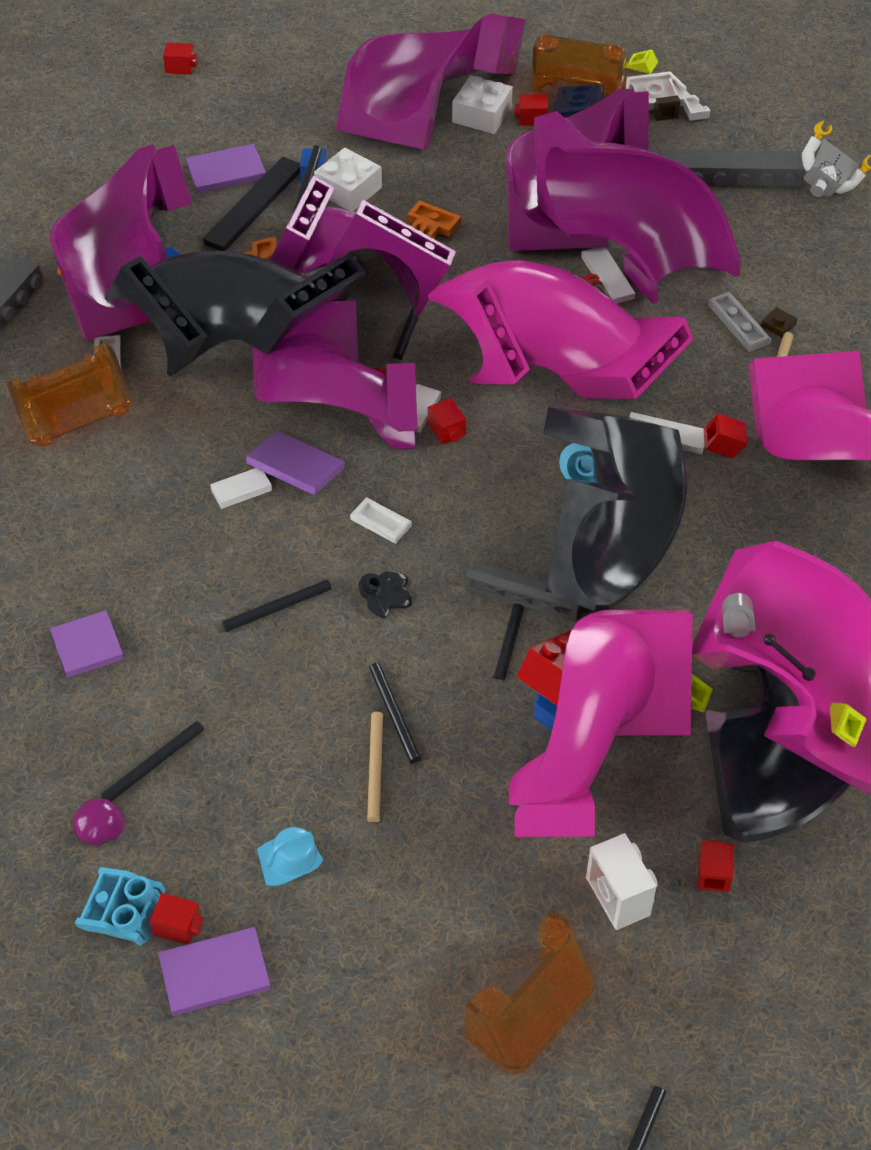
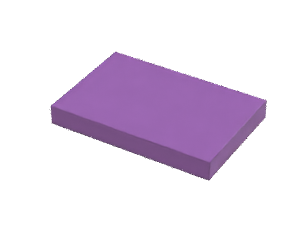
M254 144L186 158V164L197 193L258 181L266 174Z
M278 430L248 454L246 461L247 464L312 495H316L344 469L345 461Z
M255 927L158 952L172 1016L271 990Z

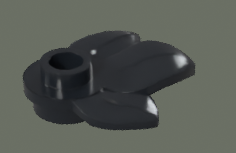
M385 571L380 575L368 573L361 577L358 584L360 594L367 600L369 610L375 615L385 619L390 607L408 608L412 605L411 596L404 588L408 578L403 574Z

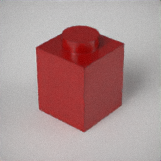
M166 43L163 54L165 73L192 75L193 68L198 66V54L194 53L193 44Z
M519 94V104H514V118H519V126H534L535 117L547 114V95Z
M452 398L427 407V424L441 444L450 441L456 442L463 436H466V418Z
M719 413L703 429L705 450L728 458H734L746 447L748 442L745 423Z
M720 840L701 841L698 852L697 889L729 892L733 879L734 844L724 843Z
M161 893L149 922L153 935L188 945L191 943L194 935L199 936L203 927L204 917L201 916L199 903Z

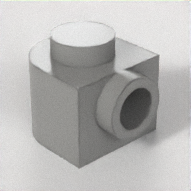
M734 593L727 596L722 604L724 633H731L734 637H745L750 631H756L754 607L751 598L743 593Z

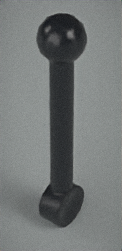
M767 634L764 636L763 641L765 645L775 648L799 669L804 680L812 681L816 675L814 669L806 668L776 642L774 635Z

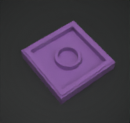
M107 611L50 628L67 678L124 660Z

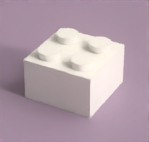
M470 75L453 100L452 122L495 134L512 108L513 86Z
M343 148L314 171L315 177L335 187L329 200L346 210L354 211L359 207L362 200L366 201L382 188L381 166L347 148Z
M625 833L590 847L586 879L616 930L651 915L656 887L658 886L653 871L646 869L641 861L642 856L638 846L634 842L631 843Z

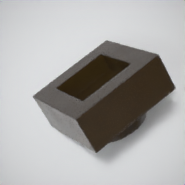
M678 95L656 98L654 110L656 121L679 117L681 100Z
M776 307L762 320L761 326L782 338L784 333L789 332L796 325L797 318Z

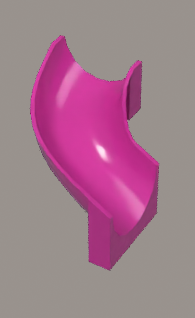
M524 260L503 261L478 267L450 281L444 282L428 295L430 301L440 303L458 314L476 335L482 349L483 365L481 369L468 379L473 384L515 385L530 370L528 364L554 371L577 395L583 398L636 399L694 339L685 317L633 318L613 300L584 279L554 266Z
M860 351L757 358L748 364L756 436L769 453L780 458L792 460L871 461V410L866 409Z
M778 541L735 550L693 641L692 658L711 669L758 665L782 680L797 697L799 706L776 707L764 736L860 791L871 794V598L857 583L839 569L807 552ZM734 593H743L749 596L753 602L756 631H750L745 637H734L731 633H724L722 604L727 596ZM767 634L774 635L776 642L806 668L814 669L816 672L812 681L804 680L799 669L775 648L765 645L763 641L764 636ZM831 703L847 704L867 718L856 747L850 746L832 733Z
M602 610L589 614L576 622L570 632L566 646L558 705L546 752L525 764L514 773L509 781V805L519 806L515 812V837L595 836V803L589 788L615 736L691 735L693 614L689 610Z

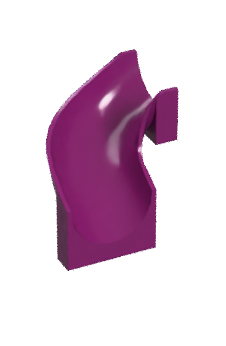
M490 13L483 16L471 29L390 33L367 40L356 50L347 63L336 130L414 148L429 149L441 84L478 71L495 74H515L526 19Z
M617 89L594 105L565 118L590 142L616 143L649 150V91L634 92V89ZM535 130L516 137L509 144L506 151L508 249L510 251L608 247L607 238H569L538 207Z
M557 111L534 118L538 207L569 238L602 237L615 241L627 249L629 253L624 254V275L652 304L658 303L657 283L667 274L680 269L704 267L725 271L735 277L740 275L741 260L726 215L714 193L693 171L674 160L650 150L616 143L590 142Z
M154 144L138 148L117 172L94 192L64 213L51 228L50 243L55 253L81 336L86 341L150 321L149 317L135 304L125 299H114L108 303L104 298L121 266L139 256H142L150 266L167 259L163 242L153 225H151L150 220L158 210L171 211L192 204L174 145L157 150Z
M313 176L270 260L306 274L328 266L349 251L371 248L396 273L408 294L414 315L419 316L429 301L428 295L439 285L449 269L456 251L362 200L356 212L326 206L335 187Z
M330 301L324 304L287 333L269 354H265L253 347L254 392L257 400L263 402H311L352 410L366 415L378 434L391 447L396 449H415V431H418L415 363L387 364L386 375L358 363L356 301Z

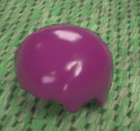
M90 799L83 803L73 816V828L76 835L82 842L101 846L103 842L110 839L116 840L125 827L124 815L107 799Z

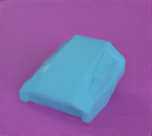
M100 867L98 870L99 877L81 917H77L75 921L76 926L86 931L134 941L142 946L152 936L149 920L161 893H165V887L161 882L138 876L129 871Z

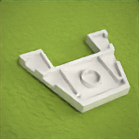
M671 72L627 77L626 89H634V92L649 91V110H655L656 98L678 95L681 100L680 106H683L689 121L710 117V109L707 106L703 107L696 95H690L686 91L687 87Z

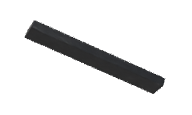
M282 157L203 238V244L218 251H226L299 175L300 163Z

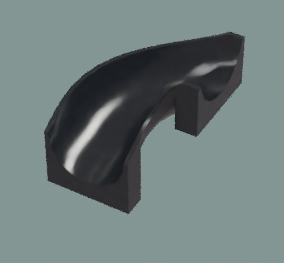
M232 251L190 252L172 256L151 266L142 256H139L121 266L104 299L108 303L114 299H125L135 304L149 317L164 343L168 358L166 374L171 377L209 349L228 340H242L265 354L271 353L287 333L315 310L330 301H346L367 272L350 252L310 277L277 262Z
M548 407L543 434L590 447L595 482L575 479L567 480L546 592L593 611L611 610V608L618 605L635 591L652 573L670 547L680 526L687 494V471L680 433L678 429L622 415Z
M758 665L731 667L735 670L757 671L760 684V698L756 708L732 706L706 710L723 832L725 836L743 843L773 838L776 835L805 824L832 805L850 786L845 781L764 736L776 707L799 706L795 694L782 680Z

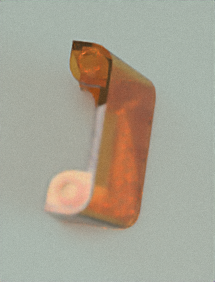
M543 34L536 39L533 46L531 91L542 92L544 87L549 85L555 87L557 81L580 85L604 84V95L608 96L617 89L625 88L626 52L618 45H607Z
M106 342L94 347L96 354L93 357L88 353L84 355L85 359L40 378H37L35 375L31 376V381L21 383L18 377L6 382L30 443L44 447L52 444L54 438L109 416L118 417L129 412L128 408L132 403L115 351Z
M554 910L547 915L539 926L538 936L544 945L539 951V957L543 961L509 998L496 988H485L480 990L466 1005L464 1039L509 1074H520L527 1070L594 991L595 980L572 926Z

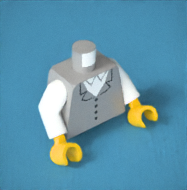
M823 120L815 125L814 131L816 134L814 137L811 136L802 152V163L805 169L803 179L811 185L810 192L814 196L821 197L824 194L831 197L835 192L842 194L852 191L866 177L865 173L871 171V166L867 164V160L871 155H868L862 161V167L858 169V163L824 138L821 140L822 136L832 131V125H828L825 132L822 131L821 125L824 123Z

